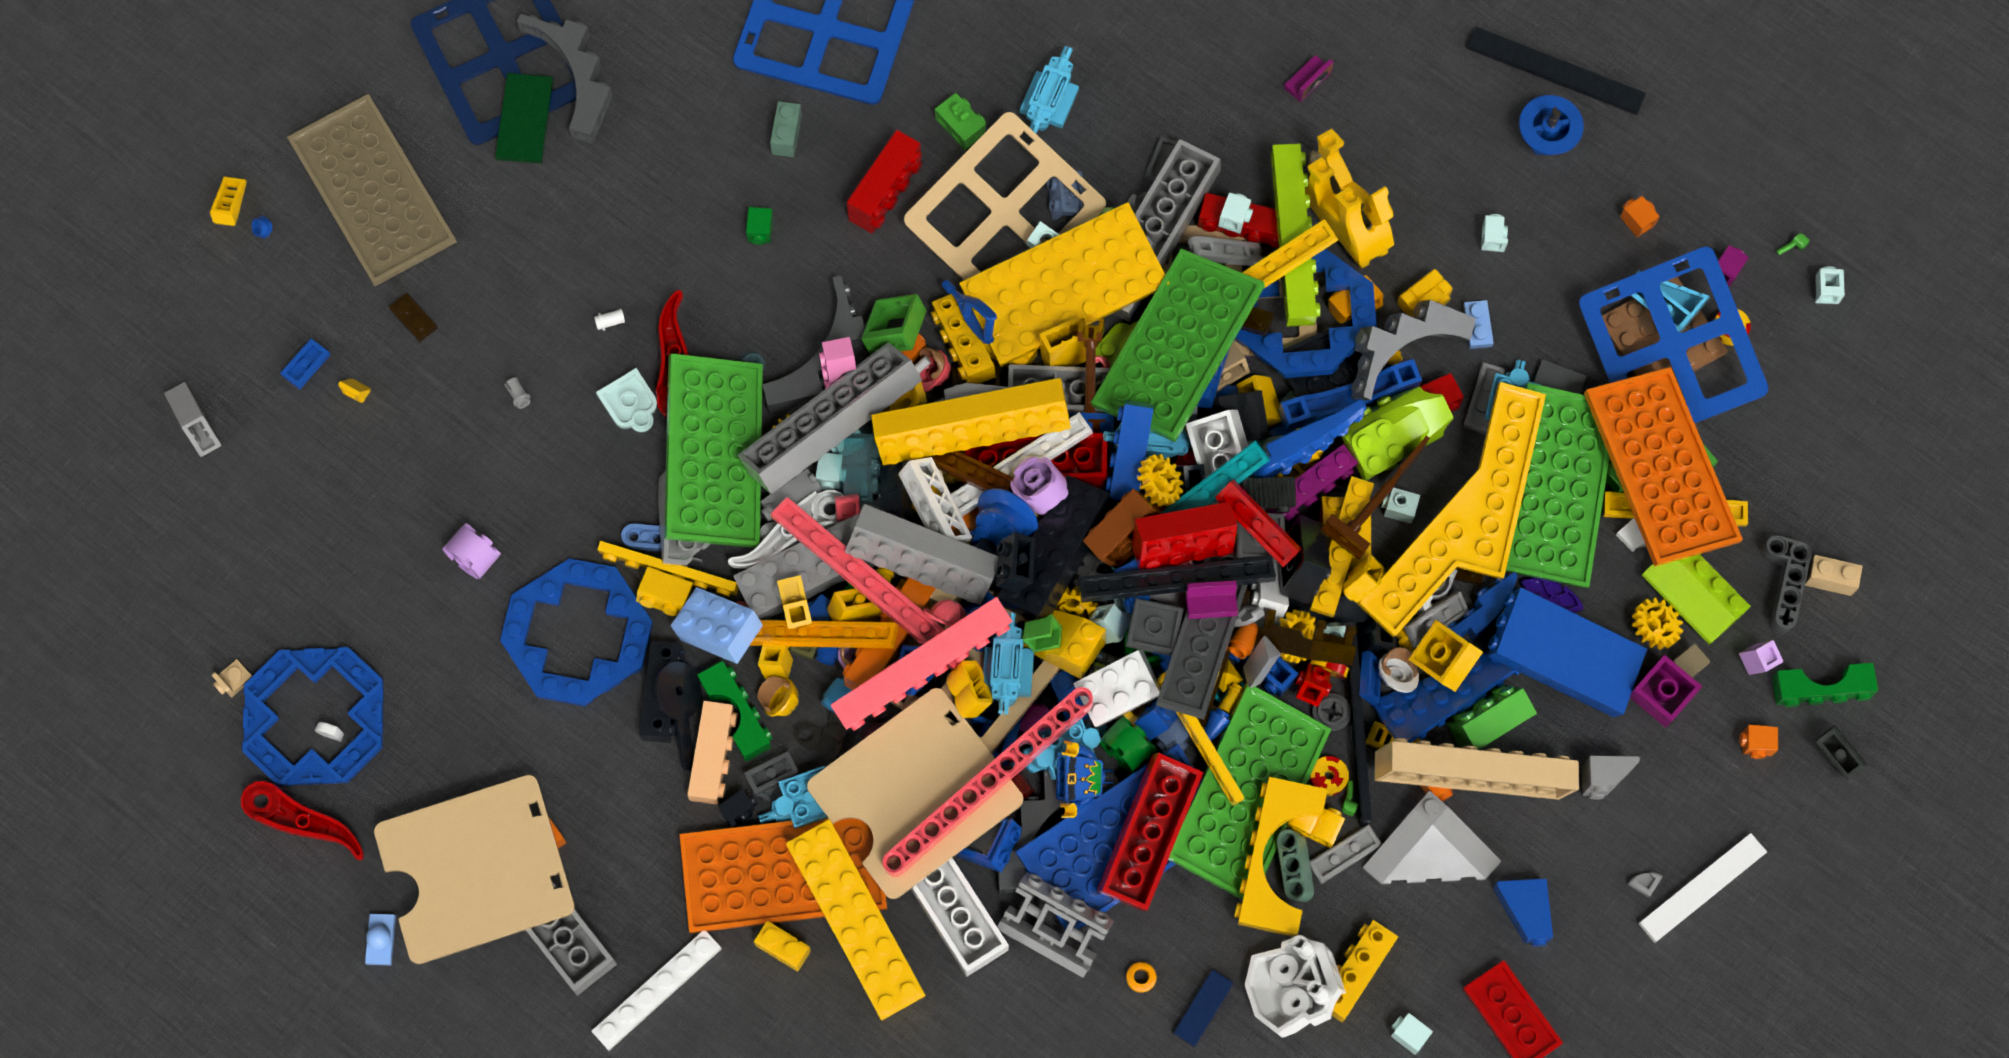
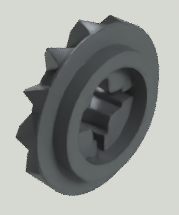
M1329 693L1327 697H1323L1318 707L1313 706V719L1331 728V731H1339L1346 727L1350 721V704L1341 695ZM1335 704V713H1338V716H1334L1331 721H1328V713H1325V710H1330L1332 705Z

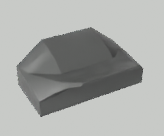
M787 751L744 774L755 796H761L772 804V801L783 796L778 782L799 775V771Z

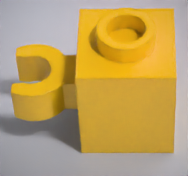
M763 644L758 666L765 679L772 676L789 679L793 658L788 650L789 646Z

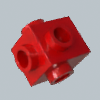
M1308 663L1305 671L1300 670L1296 678L1295 684L1298 685L1296 698L1318 707L1323 697H1327L1331 690L1332 683L1329 682L1331 672Z

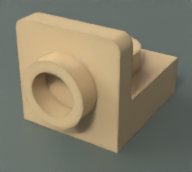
M236 659L219 675L216 672L212 674V677L216 680L213 685L222 695L227 692L232 698L244 688V684L252 675Z

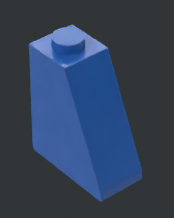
M1547 879L1497 881L1493 886L1494 892L1523 942L1531 943L1532 947L1546 946V942L1553 938Z

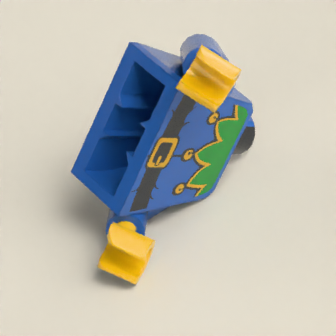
M1064 740V744H1067L1066 751L1057 752L1056 799L1068 802L1060 804V807L1065 808V813L1061 817L1074 818L1079 810L1091 803L1096 796L1102 794V784H1112L1114 782V771L1112 769H1103V761L1096 759L1095 753L1084 745Z

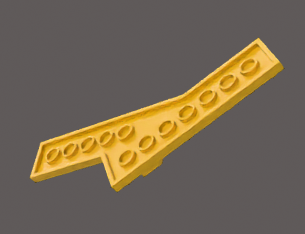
M1503 382L1498 383L1478 470L1381 577V584L1358 603L1392 637H1395L1456 567L1498 579L1504 578L1546 394Z

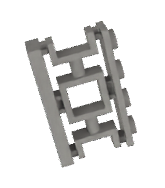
M1026 873L1015 891L1026 897L1020 911L1009 906L997 928L1004 934L1084 978L1097 955L1086 948L1092 935L1103 940L1114 921L1104 912L1096 911L1087 906L1084 901L1067 895L1061 888L1044 882L1041 877ZM1034 895L1046 901L1043 909L1031 903ZM1049 911L1070 922L1064 935L1042 924ZM1026 912L1038 918L1035 926L1022 920ZM1077 920L1090 926L1087 934L1074 927ZM1069 936L1081 942L1078 951L1066 944Z

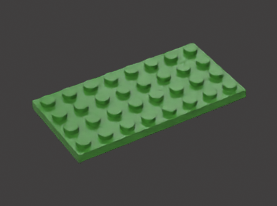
M1180 249L1091 401L1092 406L1118 418L1119 406H1124L1125 400L1153 404L1154 409L1150 432L1176 442L1265 287L1264 282Z
M672 353L669 355L664 539L756 548L760 544L761 485L749 475L738 454L762 437L763 364Z
M1527 383L1524 389L1546 394L1506 572H1516L1519 575L1586 589L1590 586L1610 457L1585 395Z
M1245 684L1229 718L1230 722L1224 729L1215 748L1245 798L1237 805H1231L1207 765L1168 859L1242 900L1244 898V894L1240 893L1242 879H1248L1249 870L1245 869L1247 855H1253L1254 846L1250 845L1252 831H1258L1259 822L1255 821L1258 806L1263 807L1265 799L1260 797L1263 782L1268 783L1269 777L1306 785L1331 731V728L1257 687L1250 689L1248 684ZM1288 822L1280 826L1272 834L1263 852L1264 874L1278 847L1277 837L1281 831L1286 829Z

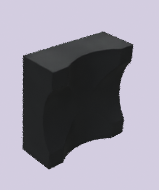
M1262 390L1222 395L1214 398L1213 407L1216 414L1227 410H1238L1247 441L1270 437Z

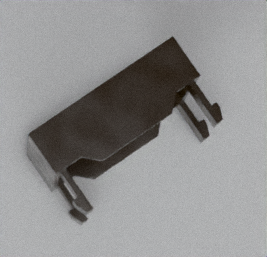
M1266 609L1264 627H1258L1255 646L1258 645L1262 637L1266 636L1280 653L1310 660L1353 666L1356 646H1352L1353 637L1356 634L1355 626L1346 625L1344 637L1324 633V629L1327 628L1326 622L1316 620L1313 638L1307 639L1300 630L1275 625L1274 621L1277 610Z

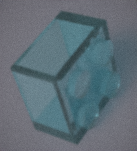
M852 433L844 440L842 459L844 495L858 494L859 501H873L874 491L878 492V477L875 476L880 474V462L875 459L879 457L877 444L874 443V434Z

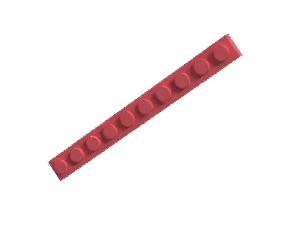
M788 497L771 513V518L923 645L944 631V628L925 615L919 607L862 559L845 553L846 546ZM953 660L947 666L953 670L959 663Z

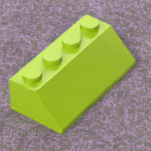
M1700 554L1654 567V564H1652L1642 574L1654 589L1709 645L1739 620L1751 607Z

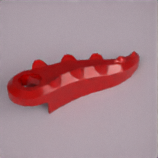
M681 290L675 291L666 302L658 325L661 364L656 393L658 409L665 417H667L669 355L671 353L689 355L677 320L678 309L683 300Z
M258 781L248 785L243 791L241 807L244 813L252 820L288 834L341 844L352 853L356 860L362 861L364 859L360 843L347 826L328 815L300 804L276 785L265 781ZM259 795L268 797V804L263 808H258L254 805V800Z

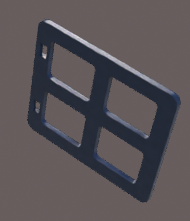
M451 0L414 17L411 21V28L469 141L474 145H481L498 137L501 115L485 123H479L460 85L494 68L501 70L505 80L507 79V73L522 74L516 59L548 43L541 38L529 34L512 42H505L487 8L488 3L495 0ZM532 0L543 21L548 23L553 21L563 27V23L551 0ZM446 10L448 11V16L439 20L436 19L435 15ZM469 13L472 15L488 45L489 52L458 67L451 68L433 36L432 30ZM575 79L573 82L552 91L549 113L576 101Z

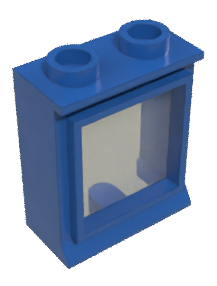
M1005 818L955 856L1002 873L1004 866L1009 862L1015 843L1020 839L1022 828L1013 819Z

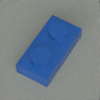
M310 339L280 374L300 390L331 354L313 339Z

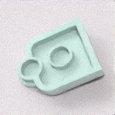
M637 368L596 392V395L618 427L622 429L632 427L637 432H646L653 426L652 414L657 409V400Z

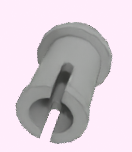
M514 377L506 381L507 383L504 386L513 398V405L519 409L528 406L531 402L530 395L524 391L519 379Z

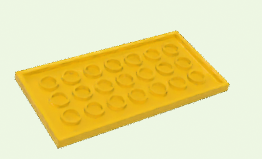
M1129 202L974 275L959 284L965 295L980 299L996 313L997 319L994 322L993 330L994 341L989 345L1000 367L1039 349L1041 346L1039 334L1081 315L1085 318L1087 325L1154 294L1165 277V273ZM972 307V311L981 328L984 329L985 318Z

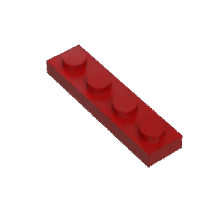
M1234 479L1215 497L1220 503L1230 502L1235 519L1282 567L1302 550Z

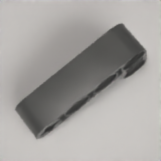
M1775 535L1770 537L1763 545L1761 555L1765 561L1782 566L1770 619V628L1777 635H1785L1796 625L1812 551L1809 545L1804 542ZM1770 545L1776 546L1779 549V553L1773 552L1770 549ZM1793 552H1799L1803 559H1797ZM1788 574H1794L1798 581H1792ZM1784 595L1791 597L1793 604L1787 603L1784 600ZM1785 613H1787L1784 618V623L1786 625H1783V620H1781V618Z

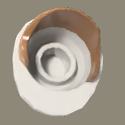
M1394 648L1379 661L1380 678L1386 686L1403 693L1415 690L1419 682L1418 669L1414 663L1408 660L1412 655V652L1408 649Z

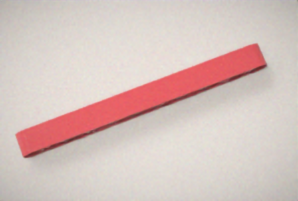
M1084 687L1073 690L887 852L882 861L887 874L893 877L904 874L1085 716L1093 706L1091 691ZM1083 695L1089 699V702L1086 705L1080 706L1075 702V699ZM1063 711L1069 713V720L1066 722L1059 721L1056 718L1058 713ZM1049 728L1052 733L1048 738H1041L1038 735L1039 730ZM1023 744H1030L1033 747V751L1026 755L1022 754L1019 749ZM1005 760L1014 762V767L1009 771L1001 768V764ZM987 776H991L996 780L995 784L991 787H985L982 784L983 779ZM967 793L977 795L976 801L970 804L964 802L963 798ZM955 809L958 811V816L954 820L946 819L944 815L947 810ZM931 825L939 827L938 834L932 837L928 836L926 829ZM918 842L920 849L916 853L908 852L907 846L909 843ZM893 858H898L901 860V866L895 870L888 867L889 861Z

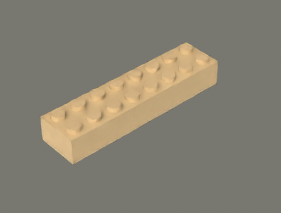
M1397 738L1393 739L1389 744L1383 745L1382 748L1375 752V781L1559 800L1579 790V761L1570 760L1568 756L1548 758L1543 753H1535L1532 756L1524 755L1522 751L1501 753V750L1496 748L1486 749V751L1477 750L1475 746L1454 748V745L1449 743L1440 744L1439 746L1431 745L1429 741H1417L1416 744L1407 743V739Z

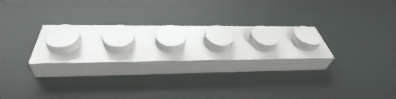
M702 931L595 1027L592 1033L608 1051L611 1050L721 950V947L706 931Z

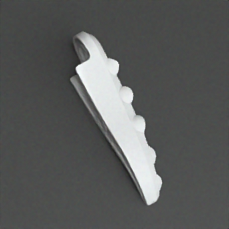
M825 490L820 493L815 491L797 504L825 529L843 522H837L836 513L834 515L824 513L826 505L835 504V496H843L841 492L836 490ZM777 523L753 551L742 556L729 558L728 564L733 568L748 569L800 543V541Z

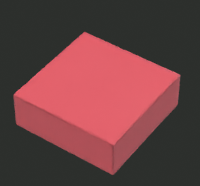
M858 494L834 497L837 522L845 521L860 513Z

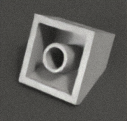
M1590 756L1581 767L1582 796H1589L1590 799L1594 800L1604 799V796H1607L1640 762V757Z

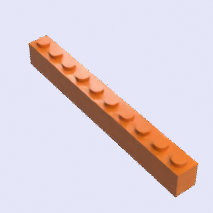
M978 507L962 516L969 532L976 528L975 520L980 513ZM951 526L955 536L961 535L959 529ZM971 539L970 541H968V542H963V543H966V544L969 545L970 542L972 541V539ZM905 577L907 581L904 586H898L897 590L922 611L924 608H928L930 606V597L936 588ZM882 611L880 622H895ZM898 625L899 629L894 649L858 648L855 656H857L853 664L849 662L842 673L844 676V686L854 690L891 666L910 634Z

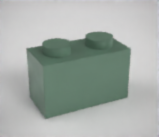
M778 101L770 141L773 155L795 157L802 119L801 104Z

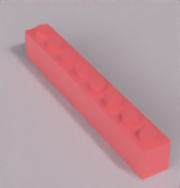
M995 597L832 703L831 707L846 730L851 727L855 731L865 724L863 719L870 714L873 717L878 716L887 710L884 705L893 700L894 704L907 697L905 692L910 688L914 687L915 690H918L928 682L925 678L933 673L937 677L947 671L948 667L946 665L953 660L956 663L961 662L969 656L968 650L973 647L979 650L990 643L988 637L996 633L999 637L1011 628L1008 624L1013 621L998 598Z

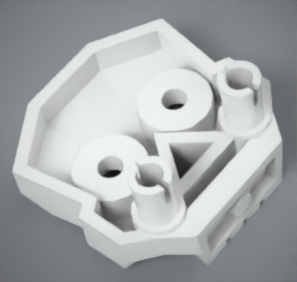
M1299 934L1283 941L1281 948L1251 955L1245 988L1254 1015L1282 1038L1298 1032L1310 1023L1316 1026L1331 1019L1336 1001L1341 994L1346 993L1333 953L1324 943L1310 940ZM1289 967L1288 972L1283 974V969ZM1300 1000L1299 1006L1294 1007V1003Z

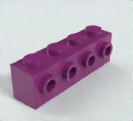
M1343 444L1295 479L1296 507L1290 508L1289 513H1275V509L1267 510L1270 513L1284 514V519L1286 518L1290 521L1300 513L1297 509L1303 505L1309 507L1318 500L1316 496L1322 491L1324 494L1328 493L1336 487L1334 482L1342 478L1344 481L1355 473L1353 468L1358 462Z

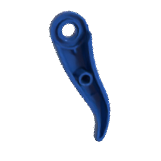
M1360 399L1333 415L1266 444L1268 450L1266 454L1271 460L1254 472L1252 477L1272 478L1279 473L1287 475L1290 474L1292 466L1299 462L1308 463L1315 452L1328 449L1337 436H1344L1348 433L1349 426L1353 422H1359L1363 419L1364 411L1366 410L1364 401Z

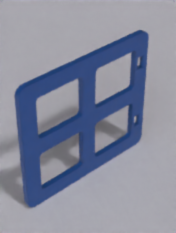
M753 0L733 57L734 65L741 70L866 104L876 105L882 99L915 0H896L889 23L884 32L838 21L837 16L843 0H825L822 11L818 15L775 4L772 0ZM766 21L803 29L814 34L802 67H795L754 55ZM748 33L755 35L752 45L745 44ZM831 38L878 50L868 84L861 85L819 73L828 42Z
M1710 247L1699 248L1587 293L1580 298V308L1610 383L1627 379L1626 375L1628 372L1667 358L1672 365L1694 423L1749 403L1767 394V381L1715 252ZM1688 260L1690 268L1676 272L1673 265ZM1700 268L1705 273L1721 316L1716 320L1680 333L1675 327L1660 285L1663 282ZM1619 288L1620 296L1607 300L1604 293ZM1642 293L1659 333L1660 341L1620 357L1616 353L1600 309L1633 294ZM1727 334L1732 340L1746 375L1747 383L1706 399L1702 394L1686 351L1691 347Z

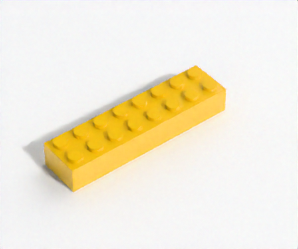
M1061 378L871 415L874 438L883 465L897 464L934 455H944L945 453L960 450L965 451L970 448L990 446L996 443L1011 442L1016 439L1037 437L1042 434L1071 429Z
M830 819L787 842L786 845L881 1021L926 997Z

